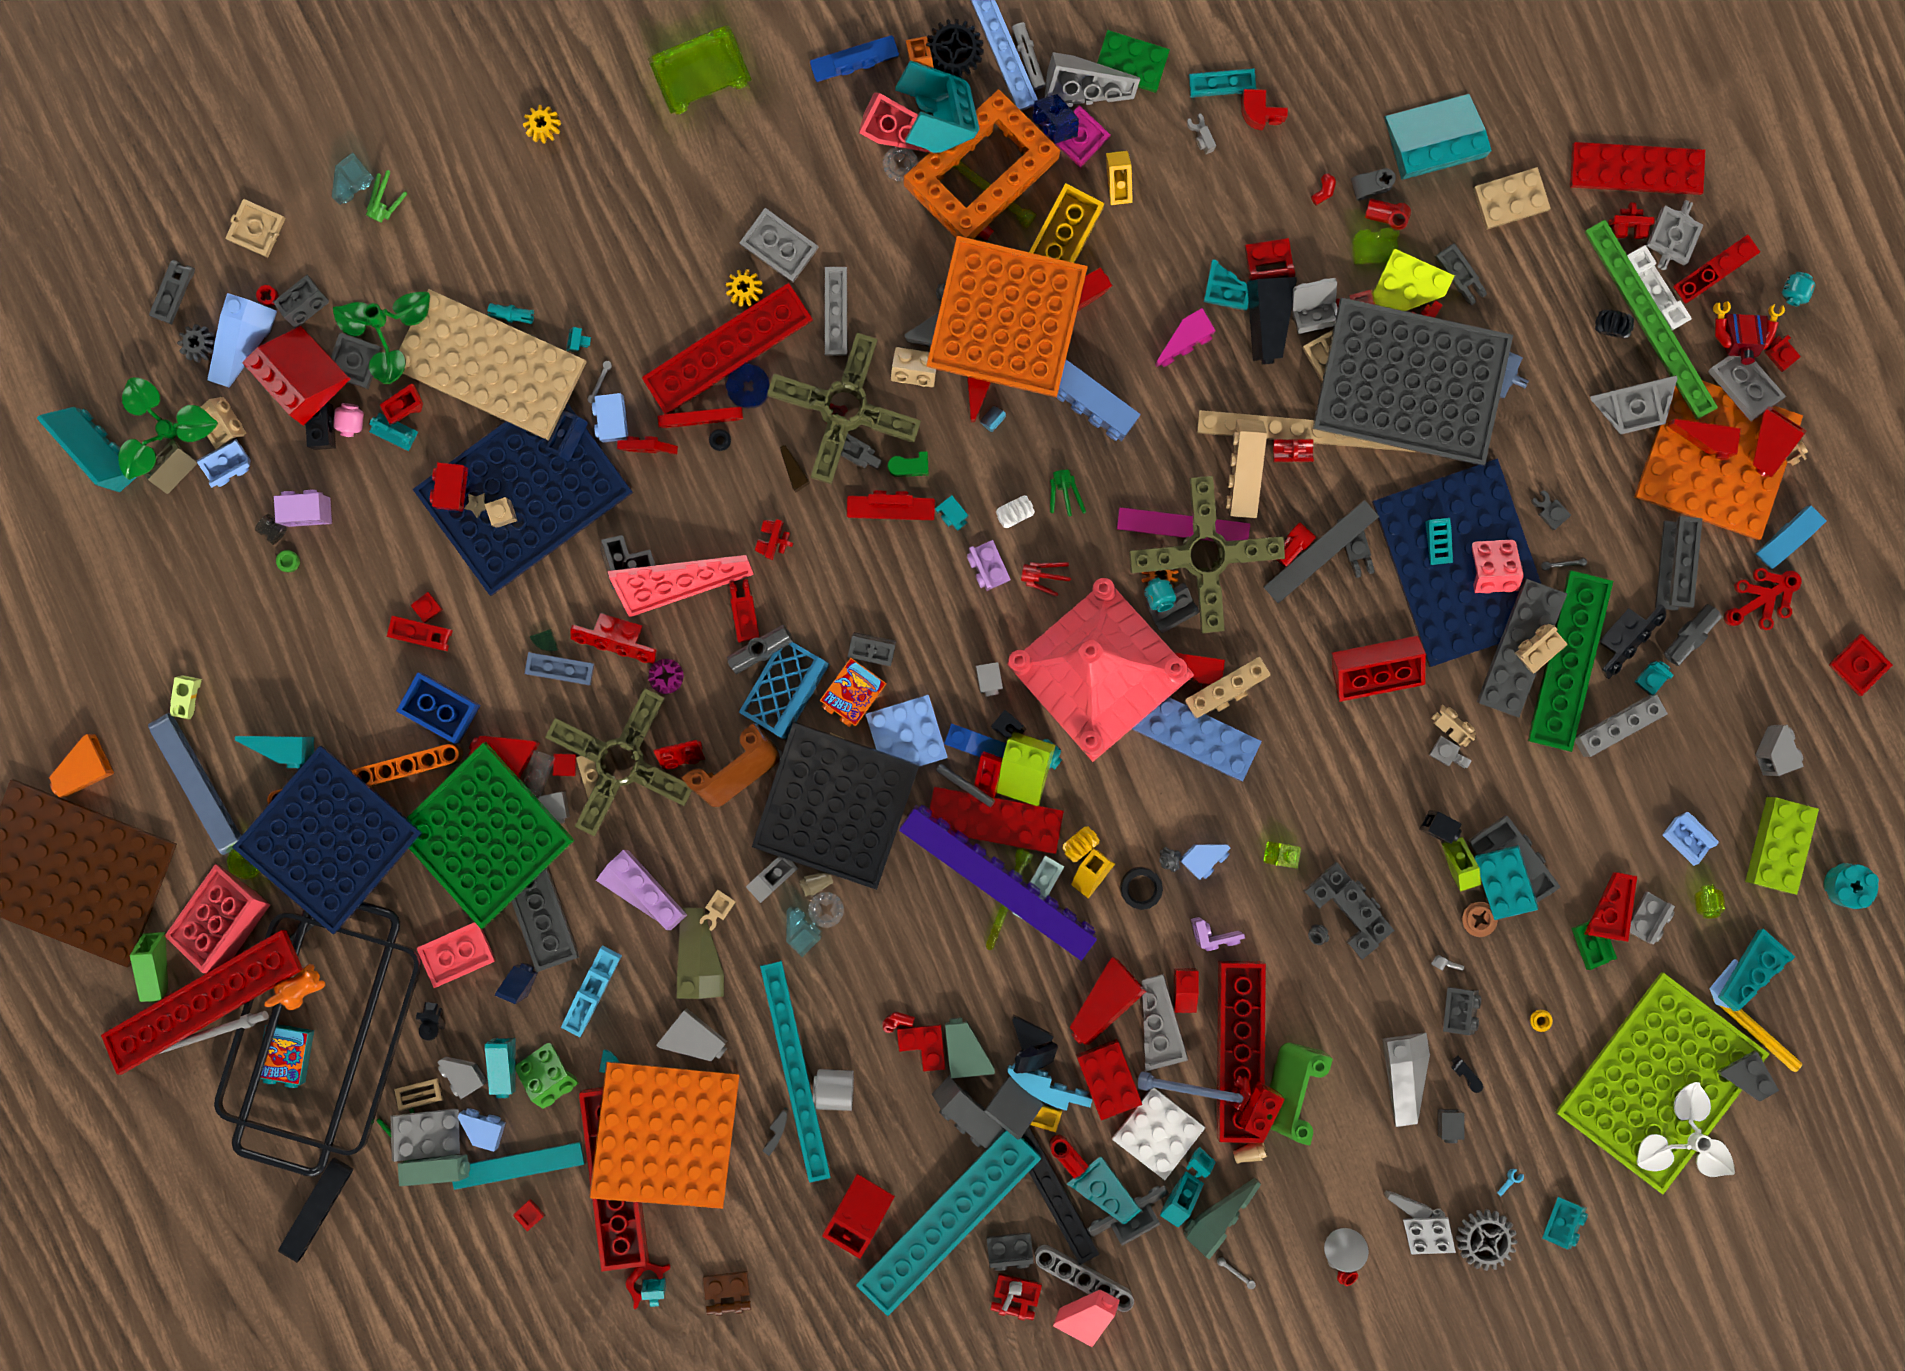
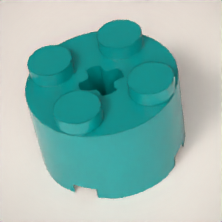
M1842 863L1827 872L1824 879V889L1834 904L1852 909H1862L1869 907L1878 894L1879 878L1863 865Z

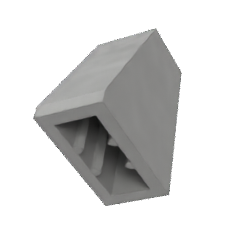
M686 1008L656 1046L661 1049L712 1061L715 1057L720 1059L727 1050L724 1047L727 1040Z

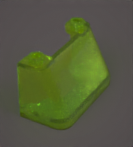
M729 25L709 31L648 58L671 114L674 112L676 115L684 113L688 110L687 106L690 105V102L728 86L736 87V89L744 88L752 80Z

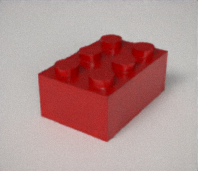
M1117 1039L1076 1054L1101 1121L1143 1105Z

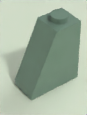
M962 1017L949 1019V1022L945 1023L951 1078L995 1074L994 1065L968 1021H963Z
M447 1155L406 1160L398 1163L399 1186L455 1182L469 1177L470 1171L468 1155Z

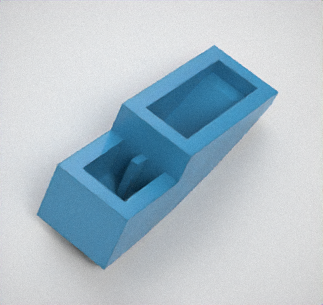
M1812 505L1804 507L1756 555L1770 569H1773L1810 538L1827 520Z

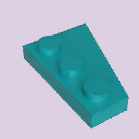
M1101 1156L1091 1163L1082 1175L1075 1179L1073 1178L1067 1183L1068 1186L1075 1189L1122 1224H1126L1142 1211Z

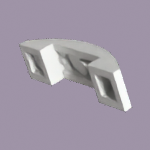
M1646 245L1627 255L1671 330L1692 319L1682 302H1677L1656 269L1655 265L1657 263Z

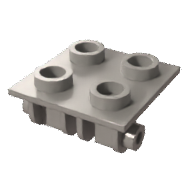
M1435 1209L1431 1218L1403 1219L1411 1254L1456 1253L1449 1218L1445 1217V1213L1441 1209Z

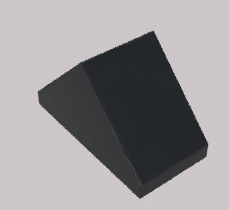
M1013 1014L1012 1022L1022 1050H1026L1031 1045L1034 1047L1053 1040L1054 1035Z

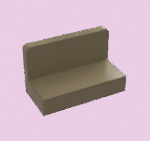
M172 439L156 456V464L152 470L144 475L151 483L168 494L197 465V462Z

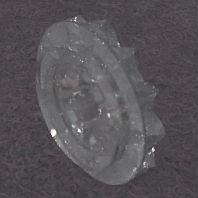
M901 147L891 148L883 159L884 172L890 179L897 182L904 181V176L918 164L915 153L911 149ZM906 157L904 162L906 169L900 167L896 170L897 164L895 160L901 161Z
M822 892L811 900L808 909L809 916L820 927H832L841 920L844 906L840 898L835 894ZM819 903L825 906L833 903L830 909L833 917L827 913L820 917L819 915L823 909Z

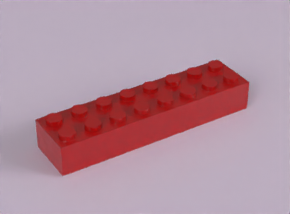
M1218 961L1217 1090L1239 1094V1088L1234 1086V1080L1237 1076L1248 1078L1251 1093L1257 1081L1265 1084L1266 964L1262 961ZM1217 1099L1216 1138L1219 1142L1264 1143L1263 1139L1245 1131L1239 1124L1238 1119L1242 1111L1237 1110L1233 1106L1234 1102Z
M603 1087L584 1089L579 1093L590 1186ZM592 1199L601 1272L646 1266L649 1261L642 1202Z

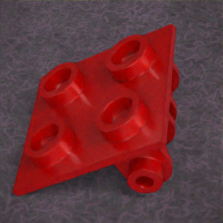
M697 740L653 750L662 769H674L678 765L686 763L696 764L700 760L705 759L702 752L701 741L697 742Z

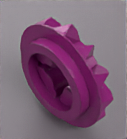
M658 660L649 669L648 680L652 688L659 693H673L682 685L684 678L683 670L674 660ZM663 667H665L667 673H675V675L668 678V686L664 679H657V677L663 674Z

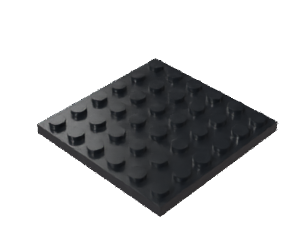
M793 722L752 847L877 890L919 764Z

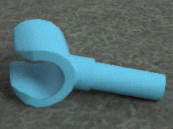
M1510 1169L1508 1171L1506 1183L1497 1192L1500 1196L1514 1182L1520 1183L1523 1181V1174L1514 1179L1513 1175L1517 1169Z

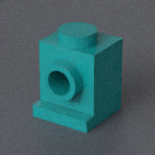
M952 495L935 508L937 514L943 513L940 517L948 527L952 525L959 531L967 524L968 514Z

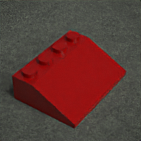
M302 326L257 347L242 362L288 415L303 426L350 380L346 373Z

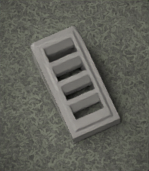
M1386 1190L1384 1192V1196L1413 1218H1429L1433 1212L1428 1205Z

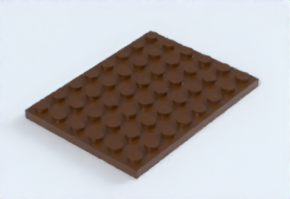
M10 780L0 805V918L124 967H130V954L144 932L177 843L17 780Z

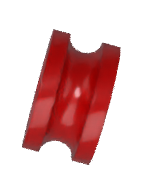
M263 285L256 291L257 300L265 306L275 305L273 301L279 297L278 292L269 285ZM265 291L268 293L271 291L270 296L272 298L270 300L265 299L263 295Z

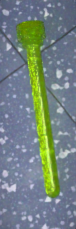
M961 161L957 166H953L984 191L991 185ZM1014 202L1007 207L1018 216L1019 223L1025 228H1028L1037 216L1031 209H1022Z
M1017 848L1014 856L1017 863L1014 870L1022 875L1024 867L1028 865V862L1031 863L1034 854ZM1002 904L986 943L987 950L994 949L1008 912V908Z

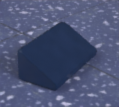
M563 411L545 450L570 461L588 422L574 414Z

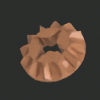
M1480 901L1471 903L1464 909L1461 918L1466 931L1476 937H1485L1491 934L1498 920H1494L1490 905ZM1483 913L1482 918L1487 924L1478 923L1476 925V919L1472 914L1481 915Z

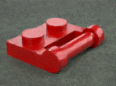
M1289 238L1245 245L1250 281L1284 276L1295 277ZM1285 262V268L1260 272L1256 270L1258 266Z

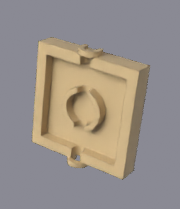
M243 199L236 215L233 214L231 217L232 225L225 239L268 258L286 218Z

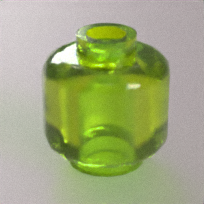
M1714 885L1702 886L1701 891L1695 893V908L1699 915H1702L1704 919L1721 917V913L1726 910L1723 891L1715 889Z

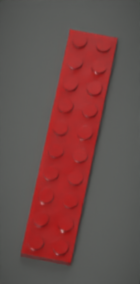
M281 930L103 1033L101 1037L116 1074L122 1075L275 987L277 983L301 972L303 968L287 931Z

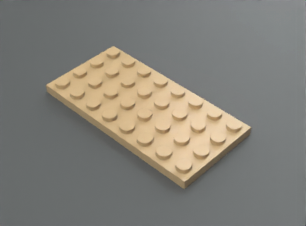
M428 289L427 292L430 294L428 314L421 323L410 326L399 349L406 359L405 370L402 374L549 441L584 369L586 360Z

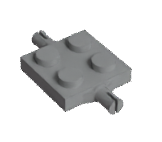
M1685 200L1683 202L1681 211L1673 210L1666 205L1660 210L1646 246L1662 256L1657 265L1661 270L1667 269L1670 260H1674L1682 265H1686L1689 262L1703 228V224L1693 220L1689 215L1693 203Z

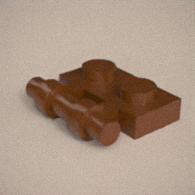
M748 1271L703 1277L705 1300L714 1299L715 1305L706 1306L707 1315L723 1316V1313L730 1312L741 1314L743 1311L751 1310V1301L742 1302V1296L750 1295ZM734 1297V1303L722 1304V1298Z

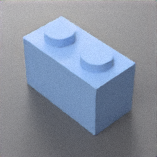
M621 393L595 396V402L592 403V411L594 416L597 415L598 424L594 425L596 438L599 437L603 443L626 440L628 427L624 396Z

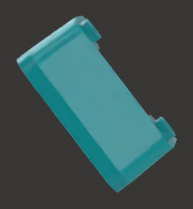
M910 60L895 87V91L915 97L919 109L923 112H931L933 116L920 112L906 136L905 142L928 149L932 153H941L975 138L979 131V124L970 85L960 77Z

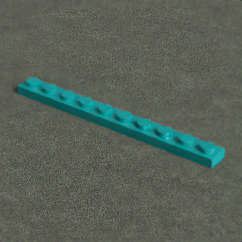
M783 961L761 965V973L808 1180L811 1183L831 1178L815 1103H813L812 1089Z

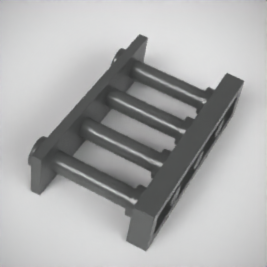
M1679 516L1677 517V522H1663L1655 608L1660 604L1667 610L1677 611L1679 607L1694 608L1703 518Z

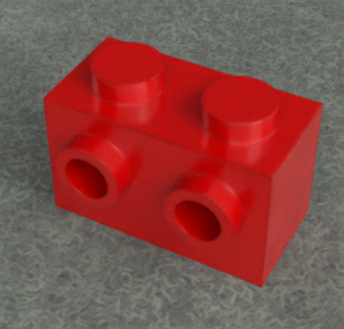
M437 462V468L433 469L432 479L435 481L434 490L430 492L432 507L463 512L468 467Z

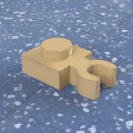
M717 890L705 907L710 913L704 915L699 923L702 925L704 920L710 919L712 926L709 930L712 931L716 927L717 917L724 920L735 904V901Z

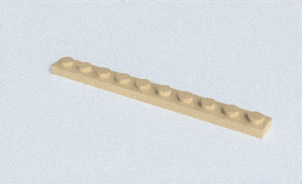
M1199 410L1197 433L1233 436L1234 432H1236L1237 419L1259 420L1264 422L1267 439L1269 440L1313 439L1315 444L1416 452L1312 429L1314 420Z

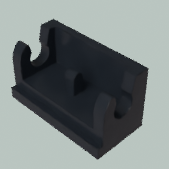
M1006 710L991 725V728L996 733L1000 732L1007 739L1012 737L1009 732H1013V728L1022 734L1026 731L1025 726Z

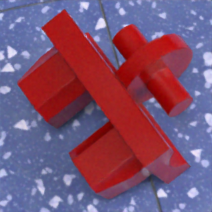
M1630 202L1627 209L1621 208L1620 215H1615L1613 219L1609 220V226L1613 227L1612 230L1616 238H1626L1628 236V228H1634L1635 239H1646L1649 235L1650 226L1654 224V217H1643V209H1637L1636 203Z
M1313 439L1273 440V462L1314 461Z
M763 520L761 532L771 534L770 541L765 542L758 539L755 547L756 552L765 555L766 559L772 561L778 544H780L778 553L784 554L786 546L793 547L794 544L788 541L789 532L784 531L782 539H780L784 524L781 520Z

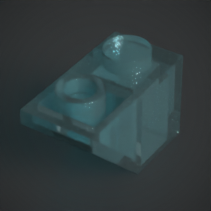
M351 153L335 166L332 198L339 205L351 201L356 192L369 187L374 179L354 153Z
M790 906L787 909L786 942L803 957L822 938L820 935L822 931L813 922L809 924L804 919L806 915L799 907L794 909Z

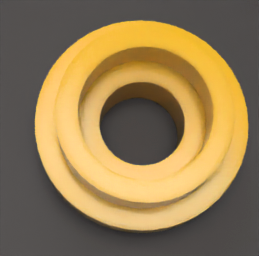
M1536 1010L1532 1013L1530 1025L1534 1030L1545 1032L1551 1028L1553 1020L1549 1012ZM1539 1017L1544 1018V1022L1542 1024L1537 1023V1019Z

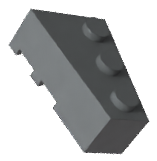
M949 1075L932 1093L941 1109L939 1113L947 1121L952 1119L956 1122L954 1126L962 1134L967 1132L971 1136L970 1140L977 1147L982 1145L985 1149H988L1006 1130L984 1112L985 1108L970 1097L966 1090H962L954 1081L955 1079Z

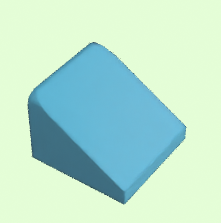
M993 406L980 420V423L990 432H993L1005 419L1006 413Z

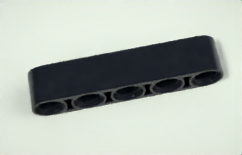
M335 1157L330 1161L279 1247V1253L296 1263L300 1261L354 1168Z

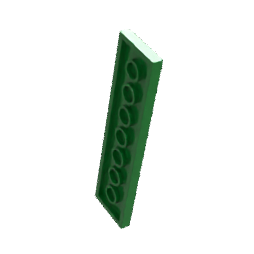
M1568 571L1564 593H1567L1555 625L1558 629L1557 632L1568 645L1546 663L1528 742L1568 752L1573 751L1614 581L1576 571Z

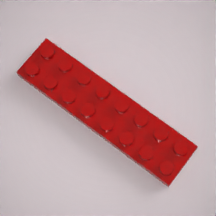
M787 283L641 378L664 414H669L806 326L813 319L791 285Z

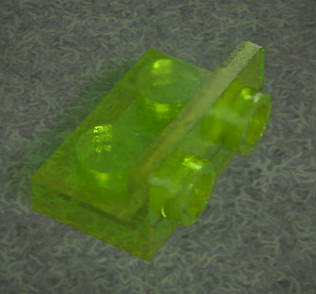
M1393 228L1380 229V232H1371L1370 229L1358 231L1352 238L1354 264L1388 262L1393 249L1398 250L1397 238L1400 235L1399 231H1393Z

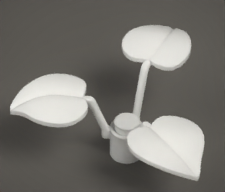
M1694 1082L1685 1086L1678 1093L1674 1101L1676 1116L1681 1120L1689 1119V1124L1695 1131V1133L1689 1136L1688 1144H1671L1668 1146L1665 1137L1651 1134L1645 1137L1639 1146L1636 1160L1639 1167L1648 1171L1665 1170L1674 1161L1671 1149H1692L1700 1152L1696 1157V1164L1702 1174L1709 1177L1735 1174L1733 1159L1727 1147L1721 1141L1701 1134V1129H1698L1693 1120H1704L1709 1115L1711 1109L1709 1097L1702 1089L1700 1083Z

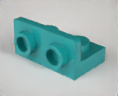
M1558 1197L1542 1238L1567 1250L1571 1249L1572 1246L1576 1247L1580 1238V1234L1577 1232L1580 1225L1584 1226L1588 1214L1585 1213L1587 1208Z

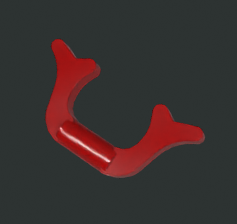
M648 1261L646 1266L636 1267L626 1280V1288L633 1297L634 1309H637L639 1302L642 1301L641 1293L634 1287L638 1278L644 1271L652 1270L656 1273L658 1279H662L663 1273L670 1270V1264L661 1266Z

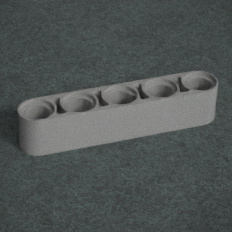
M1041 1245L1036 1249L1035 1260L1041 1269L1087 1294L1097 1291L1100 1285L1106 1284L1110 1287L1106 1293L1117 1299L1121 1295L1129 1297L1125 1304H1118L1117 1310L1127 1312L1133 1307L1134 1299L1127 1287L1084 1264L1080 1265L1077 1260L1051 1246ZM1045 1252L1051 1255L1050 1260L1046 1262L1039 1259V1256ZM1067 1263L1071 1267L1069 1271L1061 1272L1059 1266ZM1081 1274H1088L1090 1276V1279L1085 1283L1078 1280Z

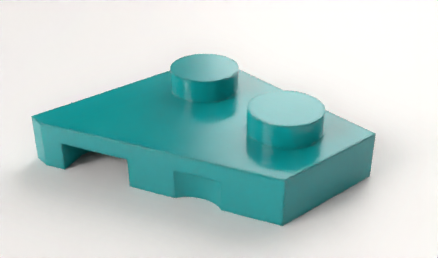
M1212 259L1203 302L1246 311L1249 303L1247 284L1244 281H1240L1231 271H1227L1218 264L1217 260Z

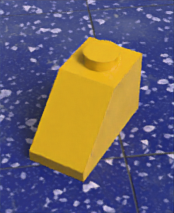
M1128 151L1106 153L1110 204L1132 203V170Z

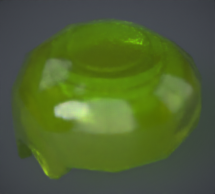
M235 849L229 852L226 861L229 871L234 876L246 880L255 878L260 873L257 868Z

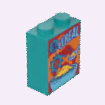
M277 1024L260 1079H263L262 1082L266 1084L281 1082L285 1083L284 1086L289 1088H298V1085L304 1084L315 1030Z

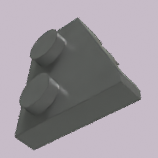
M1753 1051L1717 1071L1719 1075L1758 1101H1762L1779 1091L1757 1051Z

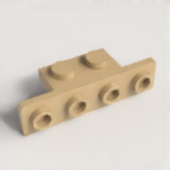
M1258 657L1188 697L1185 702L1195 718H1199L1215 709L1220 712L1230 706L1228 703L1230 700L1235 698L1236 701H1239L1248 695L1246 691L1268 678L1270 672L1262 659Z

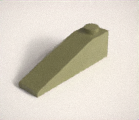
M681 907L687 916L680 921L677 999L724 997V972L711 936V931L709 930L707 919L704 920L702 925L699 923L700 919L705 915L704 909Z

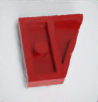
M627 436L626 440H617V449L627 452L656 454L657 452H665L677 455L678 446L660 442L658 437L645 436V440H640L639 437Z

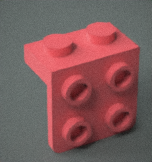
M1514 540L1473 542L1471 548L1477 571L1473 585L1474 592L1519 591L1523 571L1516 542Z

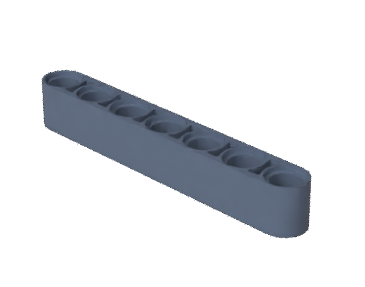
M167 713L149 723L148 727L215 847L222 855L234 850L232 847L240 839L241 834L177 721L170 713Z

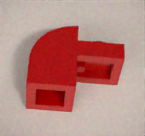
M1244 89L1241 95V112L1245 122L1250 127L1263 130L1266 122L1269 125H1280L1282 122H1285L1288 117V108L1266 107V90Z

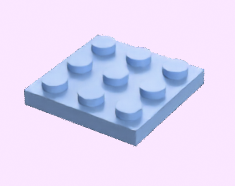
M929 695L866 714L876 750L919 764V766L948 758Z

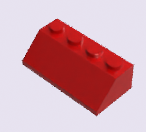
M1418 636L1332 653V670L1339 702L1425 685L1426 653Z

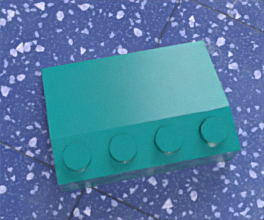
M1470 94L1384 117L1401 180L1486 158L1492 151L1486 129Z
M70 407L37 417L38 421L95 485L121 492L137 478L129 480L123 475L118 461L120 447L115 442H110L106 438L107 432L101 426H96L91 421L93 417L87 410Z

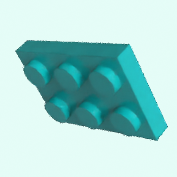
M1519 845L1475 856L1494 920L1538 910L1537 900Z

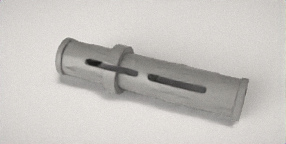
M1025 22L1012 26V30L1018 43L1017 50L1021 52L1033 90L1041 89L1046 86V83L1044 82L1033 49L1034 42L1029 38ZM1022 38H1024L1028 53L1026 52ZM1029 59H1031L1036 75H1034Z

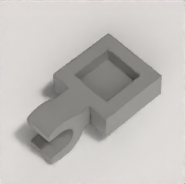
M1200 113L1197 116L1199 124H1193L1189 118L1187 126L1190 130L1197 132V145L1207 155L1215 150L1216 144L1208 126L1204 123L1203 115Z
M1442 736L1439 737L1429 754L1447 766H1450L1453 761L1465 769L1471 763L1470 759L1458 754L1461 747Z

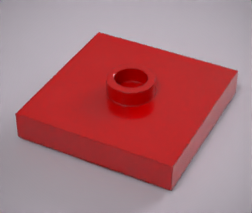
M1859 634L1829 666L1858 696H1863L1893 664L1863 634Z

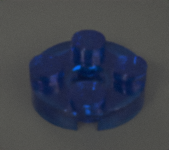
M744 364L728 376L726 383L727 393L731 401L738 407L757 408L768 399L767 393L770 381L767 374L760 367ZM752 381L754 383L752 385L754 389L752 392L749 390L743 391V384L745 382L749 383Z

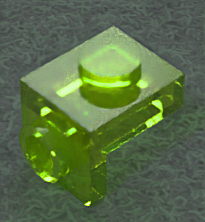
M1268 841L1264 853V863L1298 869L1301 847Z

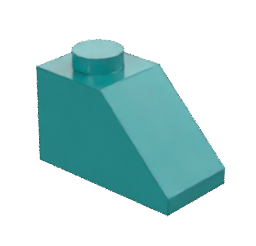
M1185 1171L1166 1199L1160 1216L1176 1227H1179L1190 1217L1204 1183Z

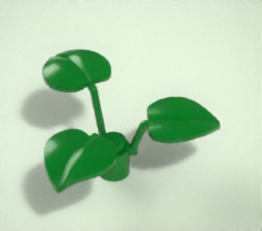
M414 292L401 296L392 306L396 314L388 312L387 309L382 310L375 303L367 305L363 302H354L333 307L335 321L345 334L359 336L364 333L366 325H371L376 329L384 346L385 353L379 352L371 358L369 370L372 376L381 383L390 384L396 381L402 375L406 366V359L403 353L399 350L390 352L380 328L385 325L386 316L394 319L400 318L401 322L408 326L417 325L428 314L430 294L429 292Z
M130 378L127 380L122 394L123 406L126 411L137 416L143 415L148 411L158 421L155 426L158 435L144 440L142 444L136 439L127 440L119 450L118 461L120 469L129 480L144 475L152 470L156 464L155 451L151 447L146 446L148 443L162 440L163 437L173 439L176 436L185 442H196L209 435L217 427L218 422L204 409L196 405H187L180 409L176 416L178 423L162 419L151 409L160 403V394L157 388L145 379Z

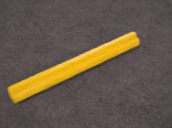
M1720 1006L1790 1070L1797 1072L1802 1067V1063L1742 1009L1733 1011L1731 1008Z

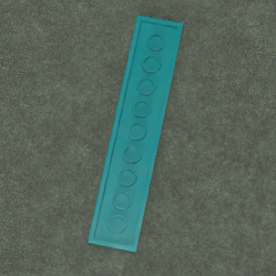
M1005 1131L856 1283V1286L882 1312L889 1316L1042 1159V1156L1022 1137L1017 1140L1008 1131Z

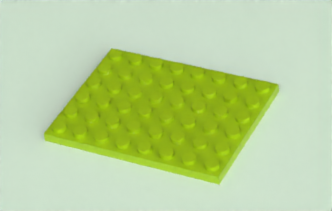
M1661 972L1555 1113L1663 1195L1696 1151L1692 1149H1671L1670 1151L1674 1155V1161L1671 1166L1661 1171H1648L1639 1167L1636 1162L1642 1140L1651 1134H1658L1666 1138L1668 1146L1671 1144H1688L1689 1136L1695 1133V1131L1689 1124V1119L1681 1120L1676 1116L1674 1101L1678 1093L1685 1086L1694 1082L1700 1083L1702 1089L1708 1095L1711 1109L1709 1115L1704 1120H1693L1698 1129H1701V1134L1708 1136L1742 1091L1732 1082L1719 1075L1717 1071L1753 1051L1758 1052L1763 1062L1769 1056V1053L1681 985Z

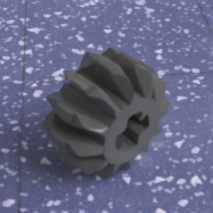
M194 324L193 329L189 326L185 327L187 333H179L183 340L177 342L179 346H182L179 350L180 353L186 354V359L190 361L194 359L195 362H200L202 358L209 360L208 353L213 354L211 347L215 344V341L212 340L215 337L214 333L209 332V329L205 326L200 328L198 324ZM196 340L200 342L198 347L195 345Z

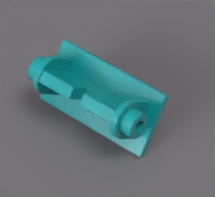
M378 413L377 417H373L370 421L372 426L369 431L370 433L407 451L410 450L418 434V431L402 423L389 424L385 415Z

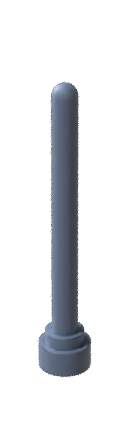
M1141 1072L1138 1078V1089L1148 1091L1155 1087L1237 1103L1243 1101V1096L1238 1093L1156 1079L1155 1076L1148 1072Z

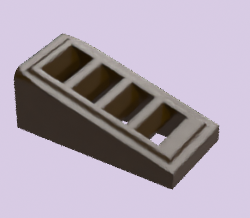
M786 445L780 447L792 488L796 493L809 485L810 482Z

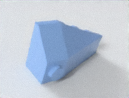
M227 293L220 314L207 380L230 387L245 367L242 362L259 346L264 337L266 338L271 332L277 311L251 300Z

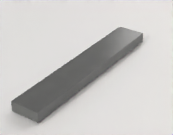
M1364 500L1266 584L1264 589L1277 603H1280L1379 518V515Z

